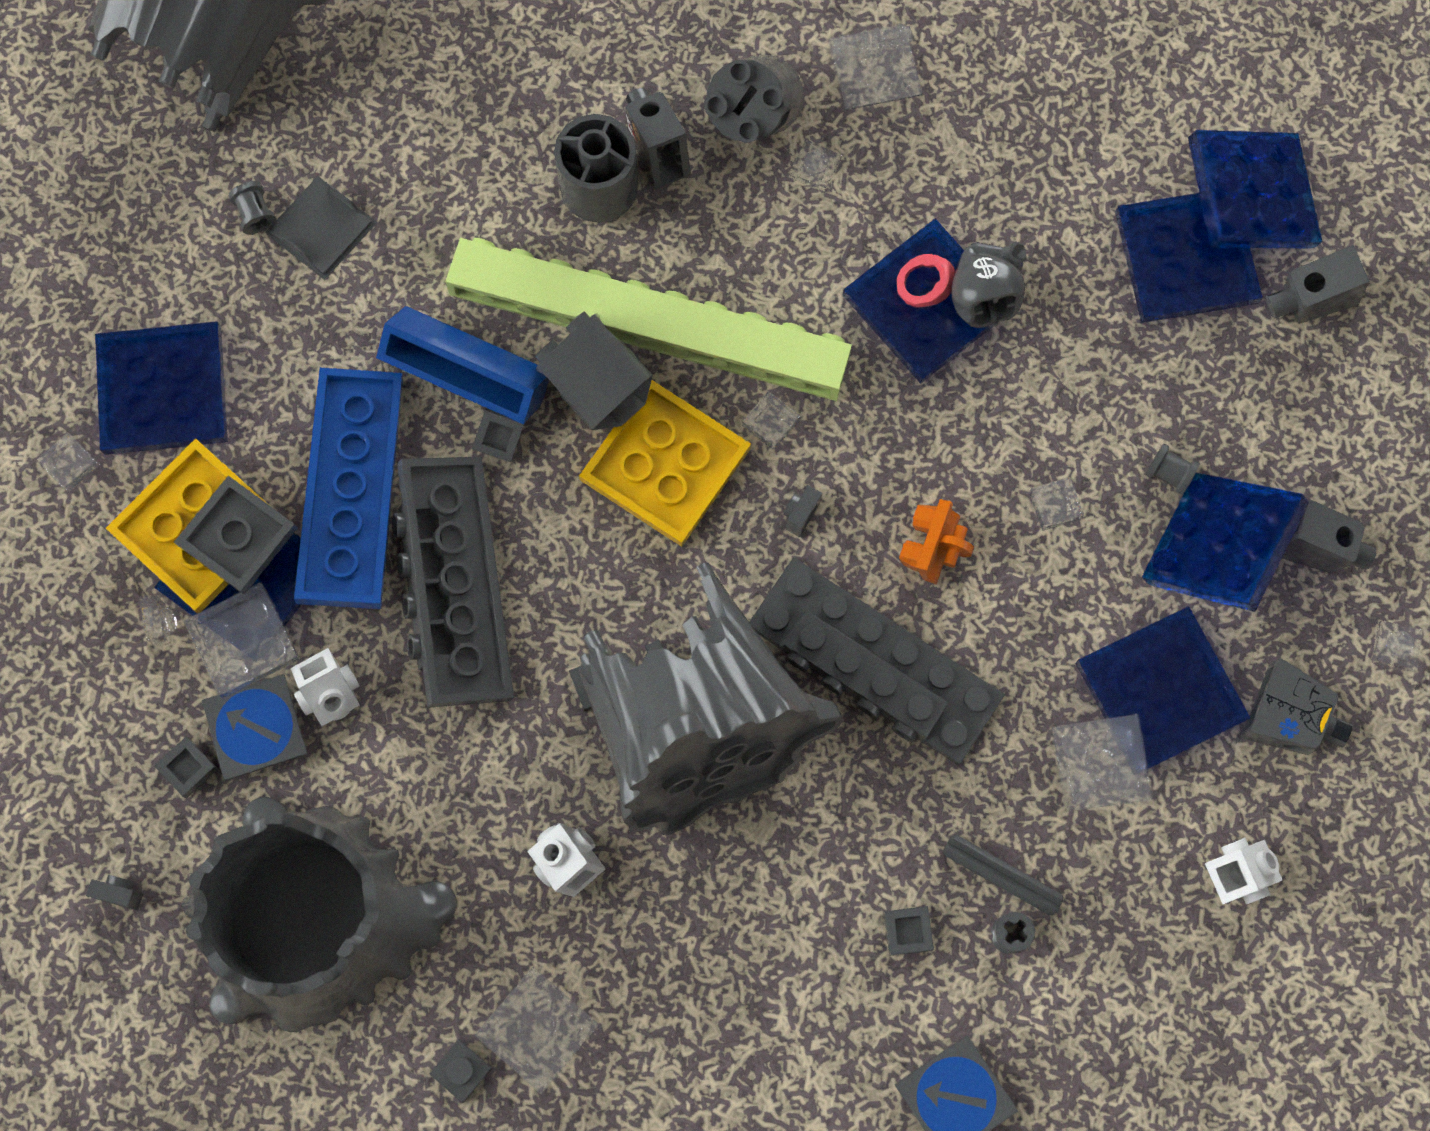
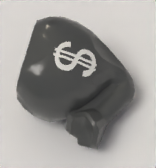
M1015 241L1005 247L975 242L966 247L962 253L952 281V301L957 314L970 326L976 328L987 327L997 322L1009 320L1019 312L1025 294V282L1020 270H1022L1023 262L1027 258L1026 249L1022 243Z

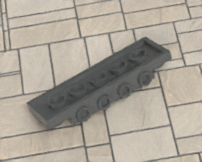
M482 456L401 459L397 464L402 505L398 508L399 513L393 514L392 530L395 538H402L404 553L398 554L397 570L400 578H407L408 593L403 594L402 610L405 619H412L414 634L408 635L407 651L410 660H417L418 670H423L427 707L510 701L514 698Z
M794 557L749 621L758 635L787 653L785 660L802 672H806L808 668L812 669L823 677L820 681L821 684L833 693L841 696L844 691L858 700L856 706L862 712L874 719L882 715L894 723L891 729L897 735L909 742H913L917 738L958 766L1005 696L1003 692Z

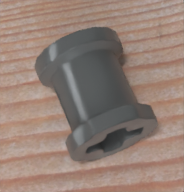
M249 181L236 186L228 195L230 202L238 208L242 218L240 225L243 233L247 235H254L269 229L277 221L274 212L267 208L263 198L265 191L258 181Z
M1163 443L1145 475L1149 478L1156 476L1176 487V493L1182 495L1194 477L1200 463L1195 460L1191 463L1170 452L1169 446Z
M1019 912L1005 914L996 920L991 928L994 946L1005 954L1026 950L1035 938L1033 922L1028 916ZM1016 923L1020 927L1018 936L1022 940L1021 942L1015 940L1008 943L1005 940L1008 932L1004 925L1010 927Z

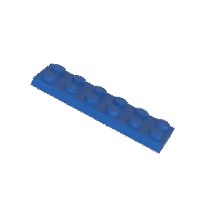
M321 367L319 369L294 594L295 604L381 609L403 386L402 373Z

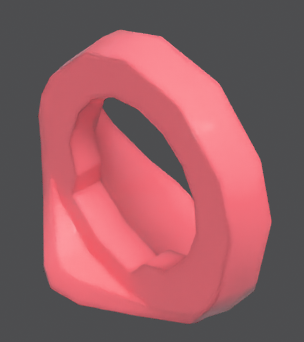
M923 254L911 259L900 269L897 276L898 295L907 305L916 308L939 304L952 293V281L955 273L954 266L947 259L933 254ZM923 266L928 268L936 267L940 274V281L935 284L932 291L922 296H914L908 293L906 279L913 270Z

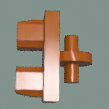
M942 499L939 500L938 506L917 505L912 525L915 530L927 533L925 542L920 544L907 540L903 544L899 555V560L904 566L919 572L925 581L937 584L943 565L954 568L958 557H971L974 546L965 540L968 528L958 525L960 515L952 510L953 503Z

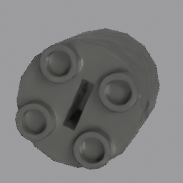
M757 55L738 59L725 64L713 75L707 89L704 109L710 116L711 122L721 134L735 141L750 143L786 130L797 119L803 106V87L799 75L792 66L776 56Z
M600 114L580 116L565 125L556 139L554 149L562 202L571 213L583 220L598 223L616 221L629 210L636 200L639 186L637 155L632 134L623 123L611 116Z
M584 311L566 327L570 335L559 345L553 339L535 355L540 362L536 370L544 374L554 384L561 398L591 430L622 426L646 404L653 374L623 341L617 339L605 327L597 313L589 317Z

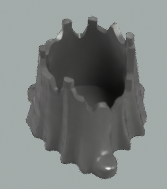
M98 0L88 31L95 34L96 40L90 56L104 61L105 58L107 59L112 44L115 43L122 33L128 31L131 40L137 45L146 49L153 47L161 48L164 69L158 82L172 89L175 88L181 73L202 60L204 62V74L201 83L202 87L196 101L206 106L204 111L207 112L202 127L215 132L220 119L223 116L228 118L251 78L294 13L304 5L320 6L326 3L327 0Z
M709 563L700 564L696 568L702 578L701 583L708 597L706 606L711 627L708 630H703L697 616H692L682 624L689 637L690 659H681L668 649H664L658 639L645 645L647 654L642 664L637 666L626 653L618 652L614 654L607 644L604 643L598 630L590 631L584 636L590 655L585 653L580 657L583 667L579 668L580 677L615 770L620 789L622 818L624 823L629 826V831L640 832L658 826L661 834L670 835L690 826L716 806L725 803H737L753 793L783 782L787 772L802 760V757L799 755L800 750L818 738L833 732L844 720L833 701L804 693L793 681L733 601L720 580L716 577Z
M259 797L252 800L245 807L242 815L243 826L218 835L214 839L213 852L199 867L198 871H194L190 875L189 883L192 887V893L186 896L181 904L184 913L192 917L186 929L187 936L195 941L207 958L211 969L219 978L209 1000L212 1015L218 1021L225 1024H237L252 1015L259 1013L268 1014L282 1030L299 1032L311 1026L337 1021L341 1011L349 1004H371L375 998L374 990L376 984L385 977H394L398 980L407 979L411 974L410 960L412 955L418 950L429 949L439 943L441 938L440 928L454 915L457 908V898L454 891L448 885L439 881H430L416 886L402 884L395 874L399 851L393 848L379 849L372 844L369 838L370 820L368 817H347L331 806H321L306 812H294L275 799Z

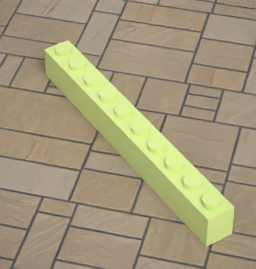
M464 238L459 239L445 281L451 296L567 327L584 311L589 317L597 313L605 327L617 339L626 344L834 401L838 399L852 344L845 343L843 338L834 334L824 333L820 336L806 332L802 326L794 323L779 325L768 322L765 317L757 313H735L728 311L724 305L717 302L707 301L704 304L689 300L686 295L680 292L666 291L662 293L654 291L640 281L628 280L626 283L611 279L607 273L591 269L585 272L574 269L569 263L559 259H550L548 262L534 258L531 253L522 249L513 248L511 251L500 249L492 242L482 238H473L472 241Z

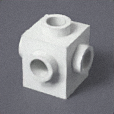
M329 648L290 668L299 689L294 695L306 716L313 712L321 726L332 720L344 718L352 709L360 706L353 691L360 687L348 664L340 668Z
M561 823L551 826L539 835L537 843L527 851L536 863L533 870L538 878L545 885L552 886L555 892L575 897L605 870V867L592 850L595 848L594 841L580 827L574 829Z
M1246 838L1221 847L1224 856L1205 863L1222 904L1243 897L1246 904L1271 895L1268 886L1282 881L1278 860L1275 854L1268 848L1265 840L1248 845Z

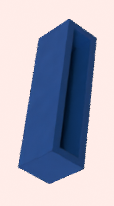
M408 306L402 308L385 323L376 356L381 361L523 425L540 408L549 383V379L536 370L537 364Z

